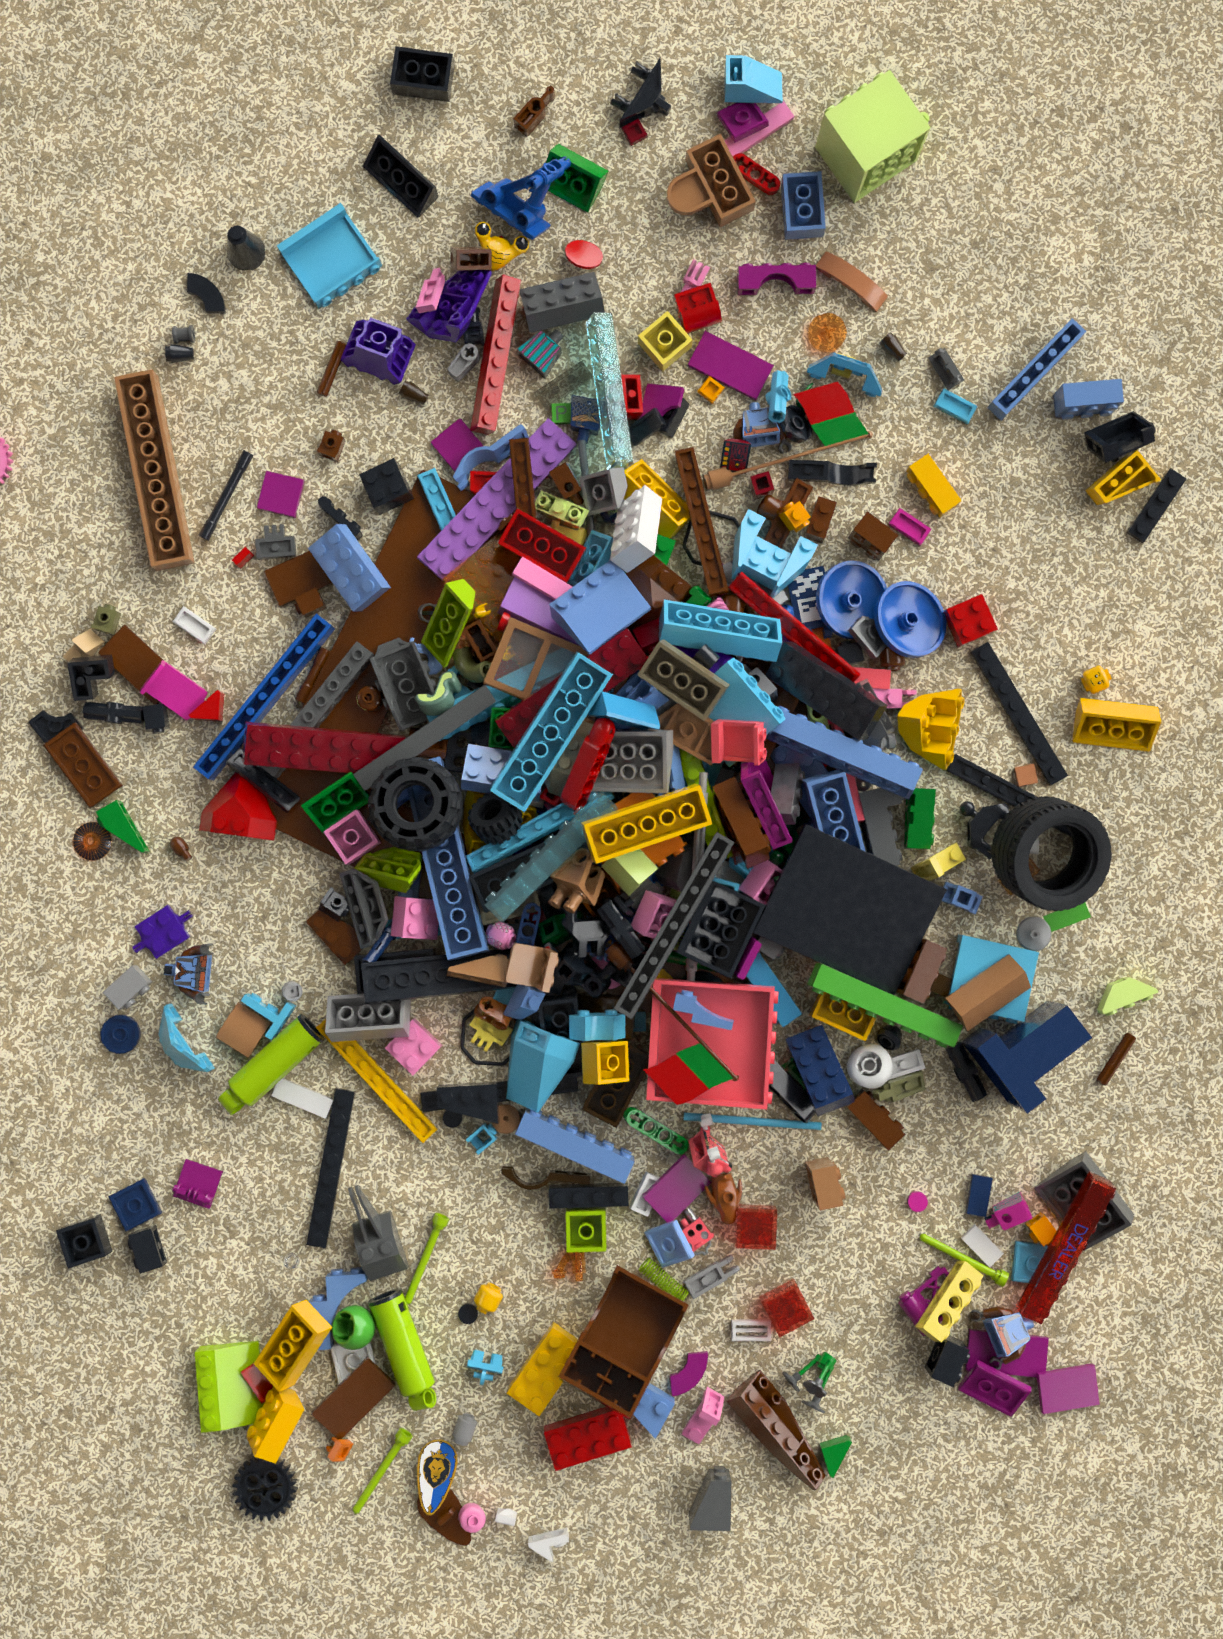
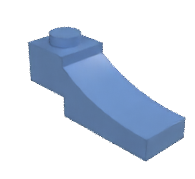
M681 990V993L677 992L673 1010L693 1014L691 1021L693 1023L732 1030L734 1020L719 1016L706 1009L697 1001V996H694L692 991Z

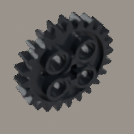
M252 1456L250 1462L246 1460L243 1463L244 1467H239L237 1471L240 1474L234 1476V1479L237 1481L232 1484V1487L237 1489L233 1491L232 1495L238 1496L235 1503L241 1502L239 1510L245 1508V1516L251 1512L253 1513V1520L258 1515L260 1521L265 1516L270 1521L273 1515L279 1518L280 1512L285 1514L287 1508L292 1506L293 1503L291 1501H294L296 1495L293 1493H296L298 1487L293 1485L297 1483L298 1479H292L296 1472L288 1471L291 1464L284 1466L285 1459H282L280 1462L277 1460L275 1464L260 1458L257 1460ZM269 1472L276 1473L278 1478H271ZM249 1476H256L258 1482H252ZM278 1492L281 1498H274L272 1493ZM253 1496H259L261 1502L254 1501Z

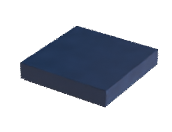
M146 1178L108 1196L125 1232L162 1214Z

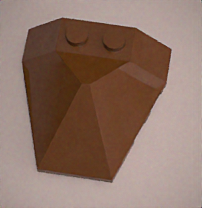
M655 555L649 557L630 572H626L628 578L651 607L650 611L629 625L627 629L633 636L632 629L659 618L664 600L686 603L692 597L689 591L693 586L682 579Z

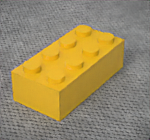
M307 1300L291 1305L254 1362V1365L279 1392L292 1387L323 1343L332 1326Z
M553 1322L508 1386L507 1394L537 1416H540L563 1383L559 1380L558 1376L578 1339Z

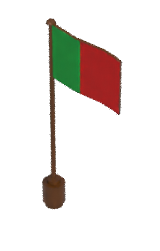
M617 941L614 942L605 951L608 955L607 958L619 971L630 969L634 974L636 970L632 967L634 964L633 959L629 957L621 944ZM651 987V993L699 1043L680 1050L658 1065L643 1069L676 1105L691 1101L710 1088L726 1081H738L739 1075L736 1076Z

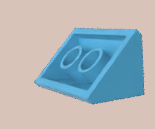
M601 692L588 713V716L596 718L606 717L612 722L638 729H660L654 705L606 692Z

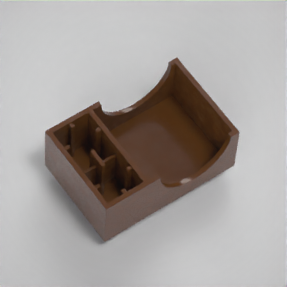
M617 1265L601 1301L579 1336L560 1372L559 1380L631 1420L689 1305Z

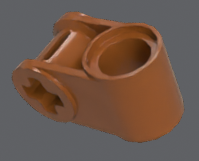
M489 996L483 997L474 1008V1014L477 1018L493 1025L499 1030H507L512 1017L503 1014L507 1005Z

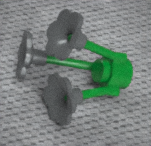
M823 1352L822 1355L817 1354L809 1364L799 1372H795L792 1376L784 1371L782 1372L794 1390L800 1392L797 1382L806 1371L818 1363L817 1368L822 1371L820 1376L815 1381L807 1380L803 1383L806 1390L813 1394L814 1397L812 1401L803 1400L802 1403L825 1414L826 1411L819 1404L822 1397L827 1395L824 1388L837 1362L827 1352Z

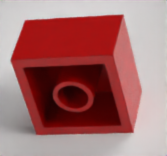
M983 594L944 611L946 623L958 648L998 630Z

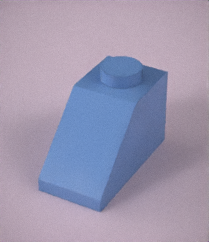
M517 984L503 1014L522 1020L537 1012L545 993L535 987Z

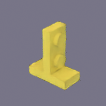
M956 842L910 868L914 874L930 881L944 875V872L963 862L966 858Z

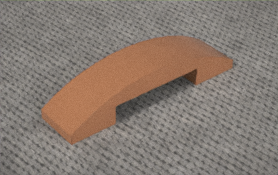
M826 251L816 264L817 270L828 278H834L862 299L861 302L875 312L879 310L888 298V295L867 275L832 253Z

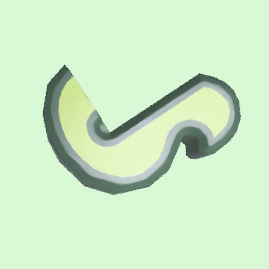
M445 672L439 678L434 695L417 694L416 702L424 714L429 716L441 715L454 705L455 699L453 694L459 693L462 685L454 672Z

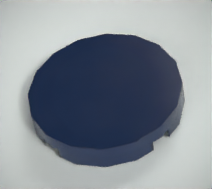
M115 1015L102 1025L100 1037L108 1051L115 1054H124L133 1050L138 1045L141 1031L137 1021L132 1017Z

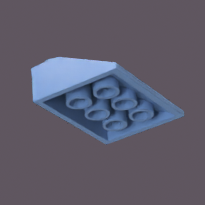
M611 560L549 604L551 618L589 655L651 610L650 605L625 572Z

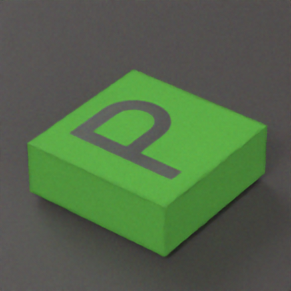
M571 403L552 404L553 423L556 425L571 424Z

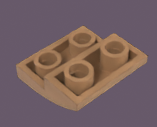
M238 1002L215 1038L249 1059L259 1045L261 1038L271 1026V1022Z

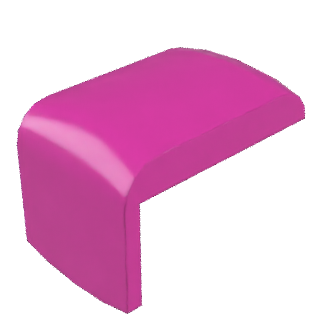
M163 660L140 689L142 695L147 692L185 720L190 718L188 715L204 702L208 694L204 688Z

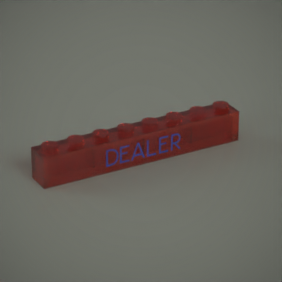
M1090 1171L1087 1174L1016 1304V1308L1021 1316L1039 1324H1042L1044 1319L1049 1316L1053 1303L1059 1298L1060 1290L1068 1282L1071 1270L1076 1267L1081 1252L1086 1249L1088 1239L1096 1231L1099 1219L1104 1216L1109 1201L1115 1196L1116 1187L1109 1179Z

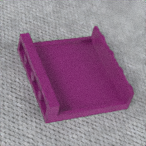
M766 759L759 766H755L753 762H741V782L769 838L772 848L776 849L791 843L792 838L771 795L774 776Z

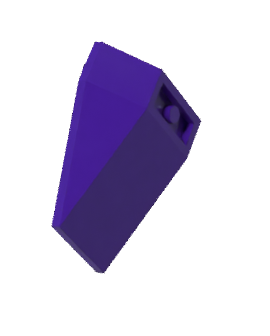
M459 270L445 282L436 310L419 313L416 307H414L406 318L407 321L429 338L456 343L468 329L491 277V271Z

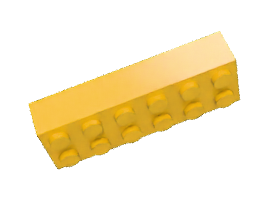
M693 784L581 822L592 860L596 864L712 824L701 786L698 784Z

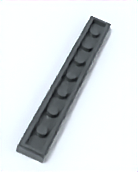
M483 685L353 774L364 791L372 786L374 780L378 778L385 767H389L395 761L403 758L416 757L495 703V698L486 685Z

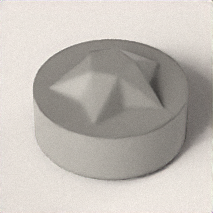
M289 981L283 985L282 995L286 1000L294 1002L302 996V987L297 982Z

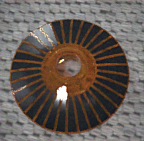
M87 822L76 830L73 837V846L80 857L91 861L99 860L109 853L112 847V835L105 827L102 828L98 822ZM90 837L94 840L91 845L88 843Z

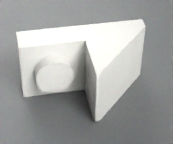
M568 1528L529 1536L528 1546L547 1560L553 1562L551 1546L561 1547L569 1542Z

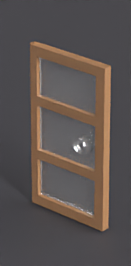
M510 617L486 678L483 679V684L524 700L562 673L576 652L583 656H586L588 653L581 646ZM628 677L606 693L615 695L626 683ZM587 714L583 721L594 724L599 718L588 716Z

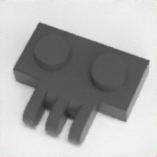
M284 524L279 525L280 532H277L276 525H272V533L269 532L268 525L264 526L265 538L255 539L256 558L258 560L297 556L295 537L285 536Z

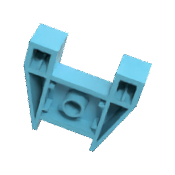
M748 509L734 538L731 579L734 580L737 573L742 571L750 579L773 590L770 596L774 598L804 572L818 544L800 536L792 552L789 553L757 536L766 518Z

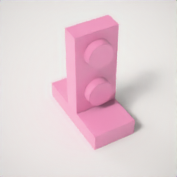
M707 1387L703 1393L702 1402L684 1427L682 1435L700 1444L712 1424L716 1426L720 1421L725 1396Z

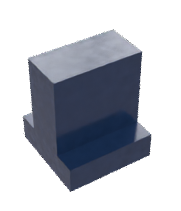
M1046 1001L1026 1016L1024 1022H1018L1000 1037L997 1033L978 1028L961 1042L1007 1103L1028 1114L1046 1100V1097L1034 1082L1092 1039V1037L1068 1005Z

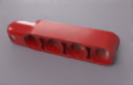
M599 718L593 724L590 734L583 741L561 793L560 801L576 812L581 811L586 805L614 737L615 725L609 718Z

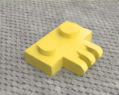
M476 1015L469 1024L477 1030L470 1042L474 1044L477 1038L481 1039L477 1045L479 1048L486 1042L487 1045L483 1050L485 1052L488 1051L493 1042L503 1046L513 1031L509 1026L507 1030H499L493 1025L477 1018Z

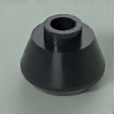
M887 1025L877 1031V1041L883 1048L887 1050L899 1049L902 1040V1033L899 1027Z

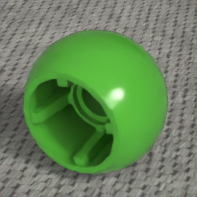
M358 1305L347 1306L340 1310L332 1324V1334L338 1345L348 1350H358L368 1345L375 1334V1321L370 1311Z

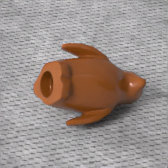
M729 1172L721 1173L717 1177L711 1176L712 1193H710L707 1185L705 1186L707 1199L717 1209L724 1224H733L736 1220V1212L742 1196L741 1179L738 1180V1187L736 1188L732 1174Z

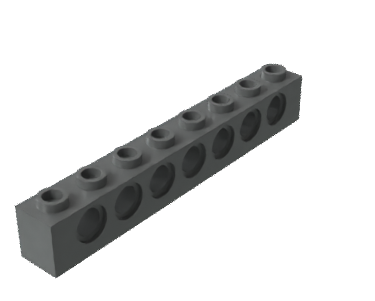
M356 642L290 726L319 728L371 663L370 658L375 655L359 642ZM261 766L276 778H279L286 769L282 767Z

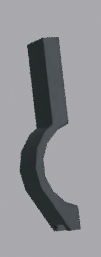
M789 460L788 480L794 481V479L798 478L801 481L828 482L848 486L875 484L876 478L873 477L874 468H877V463L849 466L835 464L830 461Z

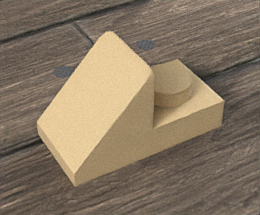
M89 629L72 639V642L75 644L66 652L63 658L69 662L72 658L93 656L105 641L93 630Z

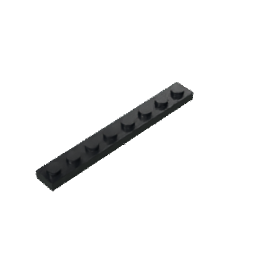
M989 642L971 651V655L1049 786L1067 777L1068 775Z
M335 1089L306 1243L309 1246L325 1249L327 1247L356 1091Z

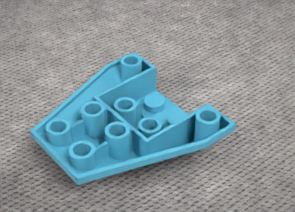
M517 1019L510 1041L506 1098L530 1110L539 1112L573 1064L580 1043L563 1036L554 1035L524 1019Z

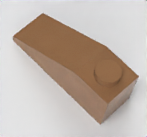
M496 955L451 966L448 968L447 976L506 987L505 974L509 959L504 955Z

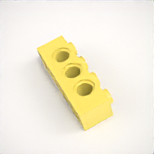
M957 1260L915 1327L935 1342L942 1343V1341H945L950 1334L949 1330L952 1325L960 1319L962 1309L970 1303L972 1293L980 1287L983 1275L966 1261ZM961 1281H962L963 1284H964V1287H963L962 1290H960V1288H959V1284H960ZM951 1297L953 1299L952 1307L949 1306V1299ZM940 1314L943 1317V1321L941 1324H939L938 1317Z

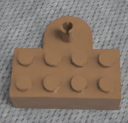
M721 134L686 150L685 161L690 170L675 177L667 189V202L674 212L680 215H692L709 207L719 227H722L754 211L756 201Z

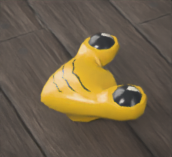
M484 221L479 222L475 227V235L480 246L492 249L491 271L501 269L517 256L526 253L529 249V240L525 236H518L515 238L513 245H511L503 236L490 237L491 227L488 223Z

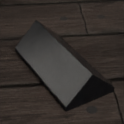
M377 135L362 167L419 218L439 198L436 186L381 135Z

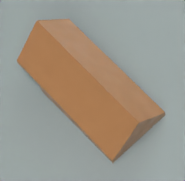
M1008 954L961 985L958 990L945 999L968 1032L1027 991L1031 986L1026 972Z

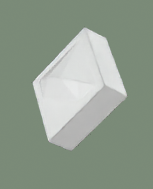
M498 1508L495 1521L515 1526L517 1512L511 1509Z

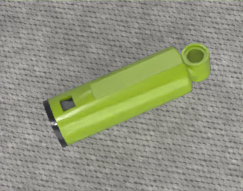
M300 1014L228 1080L230 1088L219 1096L218 1101L230 1115L237 1113L245 1104L253 1106L325 1040L324 1036L306 1016Z
M396 1288L375 1296L368 1301V1305L401 1395L408 1397L409 1406L413 1411L434 1407L436 1404V1393L430 1387L434 1385L435 1379L402 1288Z

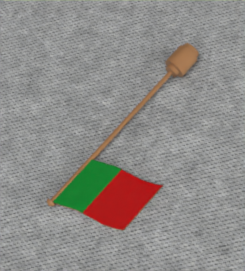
M836 381L793 394L803 407L813 431L824 446L731 473L730 469L727 470L726 467L708 471L707 474L703 475V481L707 490L711 489L714 491L730 486L733 476L867 437L871 439L873 433L867 431L855 413L846 391Z

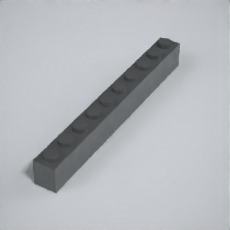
M716 832L617 1002L615 1010L630 1019L635 1016L735 842Z

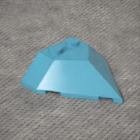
M173 1004L164 1006L158 1033L164 1053L172 1059L175 1065L182 1068L210 1072L215 1069L205 1052L198 1055L193 1053L175 1024L183 1019Z

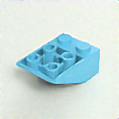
M726 55L724 70L725 102L782 103V72L744 55Z

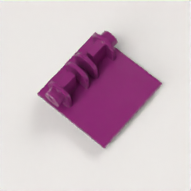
M185 1159L177 1185L175 1184L172 1190L174 1192L173 1197L210 1209L223 1171Z

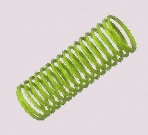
M651 1257L647 1258L640 1266V1273L643 1272V1275L646 1273L645 1277L647 1279L650 1278V1281L652 1283L655 1282L654 1285H657L663 1291L665 1290V1292L679 1298L681 1301L688 1295L689 1291L677 1283L674 1278L672 1279V1276L658 1266L656 1262H653Z

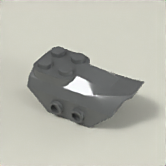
M397 638L379 645L375 656L370 658L378 678L375 680V684L379 692L383 690L385 698L382 699L386 710H391L399 731L429 721L426 714L421 711L417 704L416 695H434L437 686L434 679H429L427 674L430 671L426 660L422 661L414 641L405 642Z

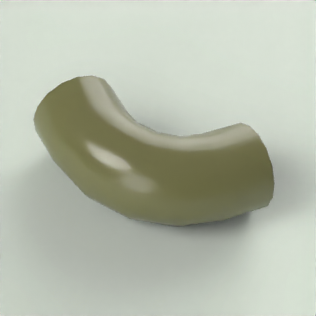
M470 647L454 650L452 657L459 673L473 683H484L483 679L486 678L491 663L488 661L476 663Z

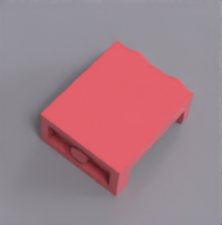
M717 719L711 723L712 763H721L724 760L753 762L755 766H759L767 756V750L764 748V740L766 739L764 722Z

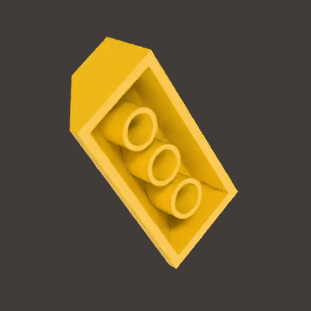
M641 459L624 470L628 487L623 499L626 500L635 490H639L644 485L662 498L658 534L672 538L690 520L687 503Z
M1080 698L1075 712L1072 742L1150 752L1161 724L1159 709L1154 706Z

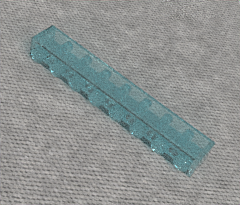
M594 312L587 320L586 327L607 469L624 467V470H626L633 463V455L612 313Z
M602 791L599 794L597 792L593 793L588 798L590 803L584 808L580 806L573 813L575 817L570 822L566 820L558 828L560 832L556 836L550 835L544 841L545 846L541 850L537 848L529 856L531 860L526 865L522 863L516 868L515 872L517 874L512 879L507 877L500 884L502 888L497 893L493 891L485 899L487 901L485 906L501 923L586 842L581 822L619 810Z

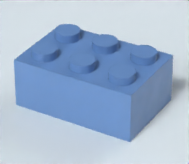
M822 171L783 174L781 179V197L785 240L823 237L826 224Z
M1122 379L1062 384L1053 394L1055 418L1062 417V420H1067L1081 415V418H1089L1093 414H1100V416L1112 415L1124 402Z

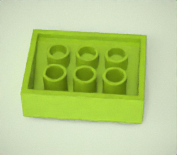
M259 1341L200 1346L195 1351L201 1433L223 1431L254 1424L257 1412L263 1407L264 1403L261 1404L240 1372L258 1358L260 1354Z

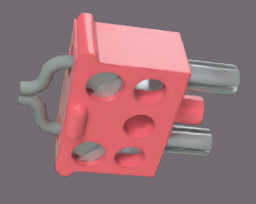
M687 1208L688 1211L685 1210L684 1212L691 1220V1223L689 1224L686 1218L679 1221L683 1226L682 1231L694 1255L703 1254L705 1256L709 1253L708 1248L711 1246L710 1240L714 1237V1232H710L700 1216L697 1218L691 1208ZM701 1224L702 1228L697 1229L696 1225ZM693 1230L694 1234L689 1235L688 1231ZM708 1242V1245L705 1247V1252H695L698 1248H700Z

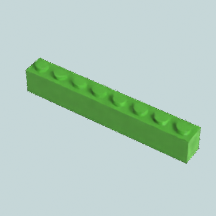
M817 962L807 985L813 987L811 991L821 995L826 992L830 994V999L841 1003V1000L847 1001V1006L855 1010H859L861 1007L866 1010L865 1014L874 1018L877 1015L884 1017L883 1022L892 1026L898 1023L901 1025L900 1029L912 1033V1030L919 1033L918 1037L927 1041L930 1038L935 1039V1044L943 1048H947V1045L955 1047L963 1025Z

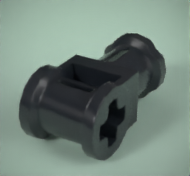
M479 307L476 308L473 321L471 320L468 329L464 332L465 344H481V346H484V332L482 323L479 321V313L481 312Z

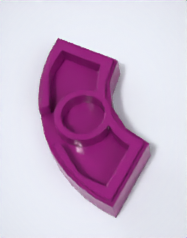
M708 1351L688 1353L684 1367L677 1373L670 1374L672 1396L686 1393L699 1383L707 1367Z

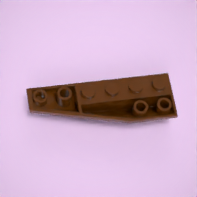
M760 1369L734 1390L727 1403L764 1447L796 1477L815 1491L826 1475L786 1400Z

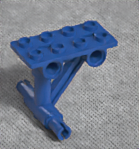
M563 156L559 160L554 159L544 163L541 168L532 174L515 181L507 178L500 180L496 184L488 181L472 191L470 196L477 203L491 210L494 215L505 220L509 226L518 229L526 238L534 240L551 226L543 219L546 212L543 200L551 183L564 174V170L570 167L571 161L569 158L565 160L567 157ZM529 189V192L532 193L530 198L524 201L514 192Z

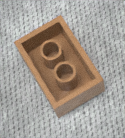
M828 1157L805 1161L812 1199L818 1209L821 1211L843 1206L842 1200L846 1198L844 1189L838 1182L841 1179L840 1169L834 1164V1161H831Z

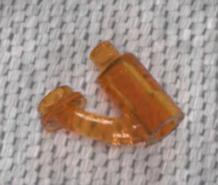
M585 1252L565 1253L556 1270H552L553 1278H565L567 1270L564 1267L572 1260V1273L575 1274V1281H583V1273H586Z

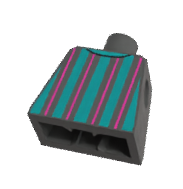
M557 329L549 336L541 330L517 348L518 356L545 379L562 354V348L558 343L564 336Z

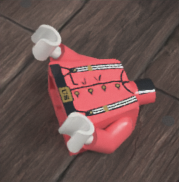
M711 1113L701 1115L700 1131L689 1140L694 1167L712 1177H717L722 1172H730L732 1163L728 1161L724 1146L710 1135L709 1125H713Z

